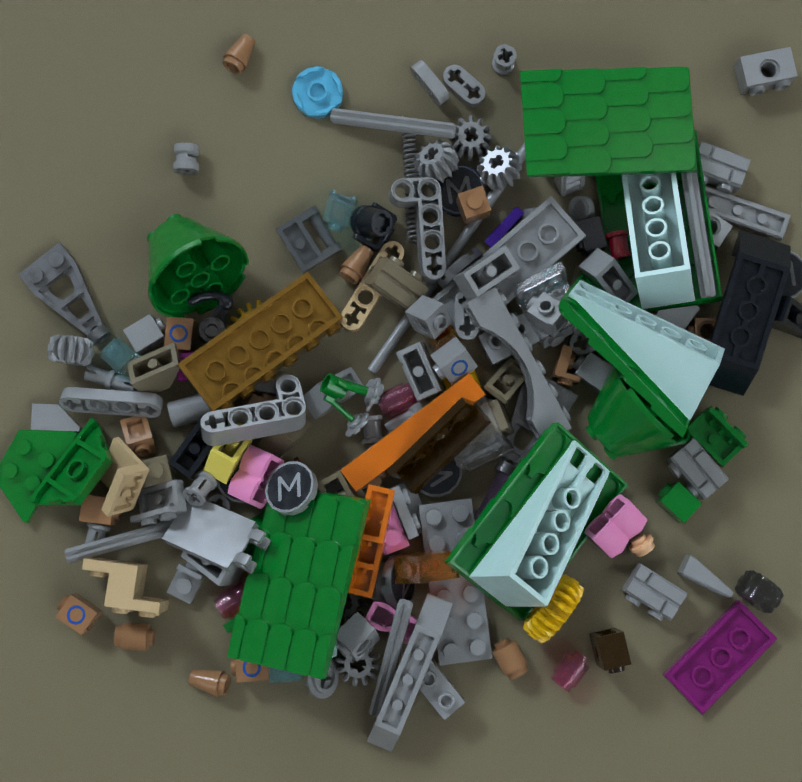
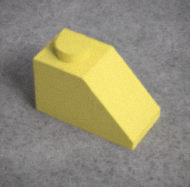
M253 439L214 446L209 453L203 471L210 473L215 479L227 484L238 469L242 456L251 445Z

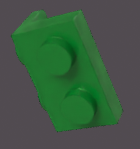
M710 406L705 408L689 424L688 429L690 437L695 438L708 455L722 468L741 449L746 448L749 443L745 440L746 435L741 429L736 426L732 427L726 421L728 417L718 407L714 409Z

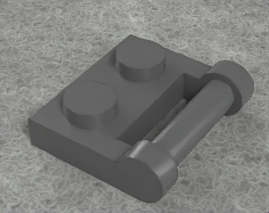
M316 206L310 207L276 228L277 233L303 274L343 251L341 245L335 242L319 217L320 212ZM307 221L312 223L327 249L322 252L319 250L303 223Z

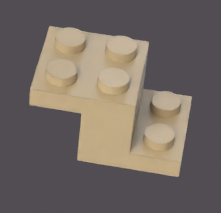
M99 557L83 559L82 569L90 570V576H109L104 606L112 607L111 612L128 614V612H133L134 610L139 611L138 616L155 618V616H159L160 613L168 610L169 600L143 596L148 564Z

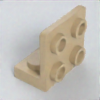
M115 437L112 440L109 451L113 463L100 479L109 488L101 509L107 517L134 509L149 472V468L120 437Z

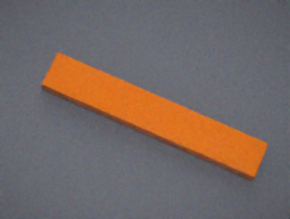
M468 373L340 471L354 490L358 492L391 467L460 398L463 397L476 403L486 394L470 373Z

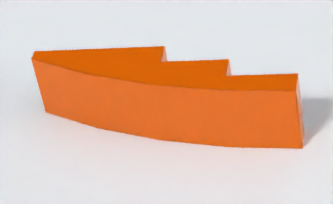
M368 484L365 499H371L348 593L373 598L395 490Z

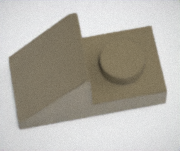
M510 357L484 386L488 393L500 400L504 405L508 404L514 393L525 382L519 364Z

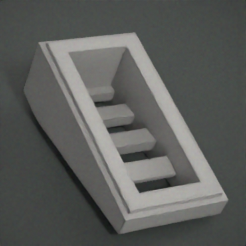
M585 176L555 177L553 181L560 196L565 197L584 188Z
M692 555L684 556L677 571L678 575L722 597H732L734 592Z

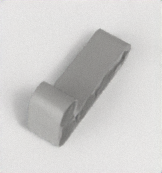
M430 177L397 179L389 190V201L396 207H415L419 274L423 276L424 282L436 283L438 279L443 277L446 271L440 184L436 179ZM421 188H431L433 197L424 196ZM395 189H405L408 197L399 198L395 194ZM423 213L433 214L435 222L427 223L423 219ZM432 238L435 240L437 248L433 250L427 248L425 239ZM432 262L433 268L438 269L435 275H432V271L427 270Z
M291 374L279 377L276 382V400L210 411L204 414L201 418L203 441L210 446H219L302 429L306 423V404L299 379Z

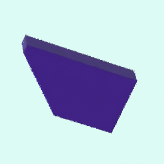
M515 207L486 238L485 244L490 248L494 246L520 222L524 212Z

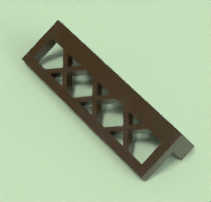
M462 397L386 471L390 477L401 479L411 493L417 494L474 440L491 421L477 403Z

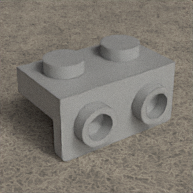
M172 480L142 489L138 497L140 514L131 516L130 522H141L142 527L157 524L159 519L160 521L177 519V514L187 512L186 500L183 496V480Z

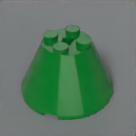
M172 214L168 217L167 221L159 225L147 236V241L149 242L148 297L154 309L163 316L185 318L184 314L197 312L200 315L208 312L219 305L218 301L208 300L190 306L187 302L188 298L198 292L208 290L221 291L231 296L245 278L243 272L245 266L249 265V259L243 246L236 240L191 218L182 217L180 214Z
M612 365L587 416L589 426L586 427L590 437L594 440L598 439L603 444L604 451L608 457L614 460L617 457L682 445L690 439L688 428L682 438L650 409L651 404L628 385L621 377V372Z

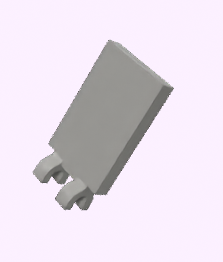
M186 501L187 512L176 515L177 519L173 520L162 538L163 541L228 572H232L234 567L237 566L252 574L257 563L251 560L252 557L243 553L249 543L266 550L271 542L269 538L265 537V532L257 529L259 527L258 524L209 501H205L202 506H194Z

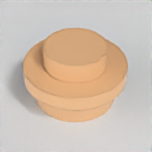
M639 533L635 535L630 541V552L635 553L637 557L648 554L655 547L653 543L654 538L651 534Z

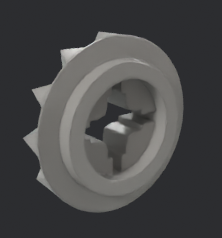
M333 658L331 659L328 675L325 679L321 680L307 676V681L304 685L309 687L308 694L314 695L315 698H328L334 693L338 685L339 673L336 671L338 667Z

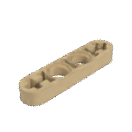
M389 241L382 246L342 311L343 320L341 325L346 331L356 332L360 330L381 297L378 292L365 284L366 278L373 270L378 259L388 257L387 249L392 251L393 248H397L398 259L403 261L404 249L399 242ZM362 291L371 292L373 295L372 302L366 305L361 304L358 300L359 294ZM353 303L360 309L366 310L365 314L361 311L357 314L358 324L352 323L351 326L347 325L348 321L345 317L347 315L352 316L356 310L355 307H351Z

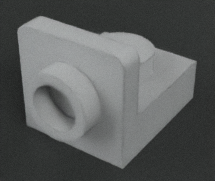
M188 562L186 564L180 563L176 568L178 570L167 593L188 604H192L205 575Z

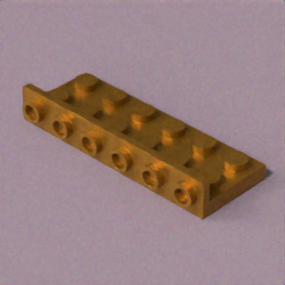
M306 272L177 365L210 408V411L234 407L232 402L239 397L245 399L256 390L254 386L261 381L267 383L277 375L276 371L283 365L288 368L299 359L297 355L304 350L310 352L320 344L319 339L327 334L330 337L341 329L340 324L342 323L343 316L310 273Z

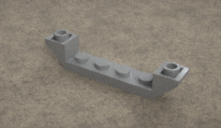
M430 593L427 594L367 742L392 752L439 643L453 605L452 602Z

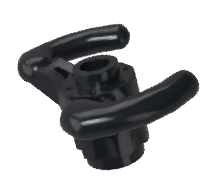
M208 290L198 292L188 298L187 302L190 306L208 300H216L219 303L213 315L205 318L200 323L199 339L201 343H208L226 330L225 317L234 305L232 297L227 293Z

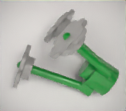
M328 373L321 384L320 392L325 394L324 401L334 406L349 420L347 422L348 430L345 435L350 437L353 434H357L367 424L369 414L365 412L352 416L335 399H342L348 390L363 395L365 405L367 406L366 411L369 412L372 405L379 402V396L382 395L384 386L381 384L380 378L370 379L366 386Z

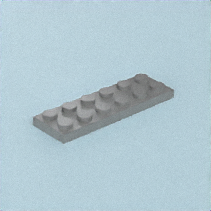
M550 196L475 262L491 251L505 245L507 246L520 269L493 287L503 292L508 304L582 241L586 235L554 198ZM453 280L432 299L444 304L453 322L451 325L455 328L454 301L460 289ZM465 297L464 299L459 300V304H462L463 302L467 301ZM465 317V325L460 326V331H464L465 335L469 336L470 332L475 330V327L470 324V318Z
M467 498L418 505L429 593L453 603L437 645L439 666L492 659L484 593L445 563V560L467 529L475 523L472 499Z

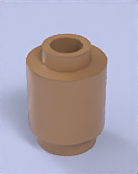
M123 623V625H117L114 632V646L120 647L121 650L148 651L150 646H154L155 630H151L150 624Z
M507 637L494 644L496 649L492 651V654L504 675L508 676L509 680H513L528 671L526 666L528 662L516 640L510 641Z

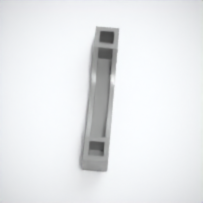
M492 287L480 296L463 302L462 305L474 327L484 330L499 339L517 360L524 375L527 388L525 420L536 440L552 423L558 422L566 430H570L572 428L569 423L571 417L564 406L560 407L556 399L558 393L551 383H547L544 377L546 371L539 360L535 361L531 353L533 347L527 337H522L518 330L520 323L513 313L510 314L505 306L507 299L500 289L497 290L496 287Z

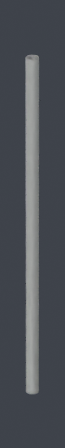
M525 142L517 152L521 164L526 158ZM498 186L494 190L491 189L487 195L491 208L503 192ZM483 219L466 225L446 254V270L453 264ZM438 281L432 284L426 283L429 286V290L425 296H431L438 285ZM406 313L367 368L376 375L411 323Z

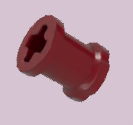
M628 230L614 231L605 235L606 240H609L611 256L616 261L632 258V252L629 251L627 241Z

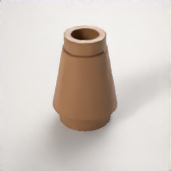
M242 34L241 38L223 55L224 60L222 63L224 67L235 74H240L241 71L246 70L256 43L255 40L247 34Z
M360 245L340 266L339 275L345 281L356 285L358 281L363 279L371 257L374 254L373 251L365 245Z
M193 669L189 676L190 686H194L215 697L220 695L226 696L231 683V676L225 674V671Z

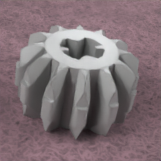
M472 115L469 116L468 122L463 118H459V126L455 125V137L452 139L448 138L449 141L454 142L452 146L455 151L460 149L458 157H463L464 153L468 154V161L472 160L473 154L477 158L482 157V151L486 152V149H490L488 143L492 142L493 139L492 135L487 134L490 131V126L481 127L483 119L480 118L475 123L473 122L474 118ZM470 134L475 136L471 142L466 140V136L469 138Z
M438 139L435 143L429 141L428 146H421L422 151L415 154L416 160L414 165L420 177H430L444 183L446 177H452V172L458 170L457 163L460 161L458 154L448 141L443 142L441 139Z
M496 145L495 150L492 152L486 149L487 156L479 157L481 164L477 166V171L483 184L488 185L492 190L498 186L503 191L507 184L513 187L512 180L520 179L519 171L522 170V164L517 152L512 151L507 145L503 149Z
M54 335L50 337V344H48V359L54 363L87 366L91 364L94 355V342L88 338L73 335Z
M374 646L360 659L366 661V664L363 663V669L360 670L357 666L352 667L351 662L354 663V659L351 656L347 658L336 657V662L344 664L337 668V673L347 672L342 679L344 682H347L352 676L354 677L352 686H357L358 678H361L363 685L366 686L368 685L366 675L374 680L377 678L376 673L371 669L378 670L381 668V664L372 662L380 658L379 653L370 655Z

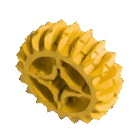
M567 574L562 575L548 606L535 607L524 621L523 629L531 638L540 643L548 641L571 616V613L583 596L584 588L573 577H569Z

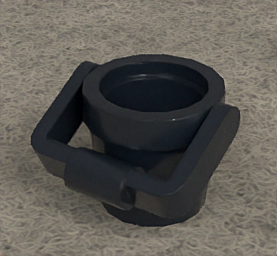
M375 202L372 205L357 207L351 216V228L354 232L353 239L369 247L372 251H378L383 243L389 241L393 234V226L397 221V216ZM378 237L379 240L375 245L367 239Z

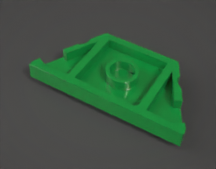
M92 417L89 419L28 499L36 506H80L113 463L100 423Z
M19 430L0 462V488L23 522L29 523L38 508L28 499L79 433L74 431Z

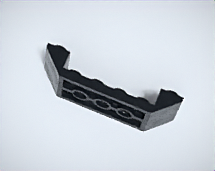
M740 230L731 255L735 257V261L709 340L725 349L721 363L709 386L744 396L759 370L791 268V246Z

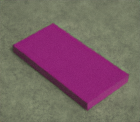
M736 600L663 676L703 715L777 638L740 600Z

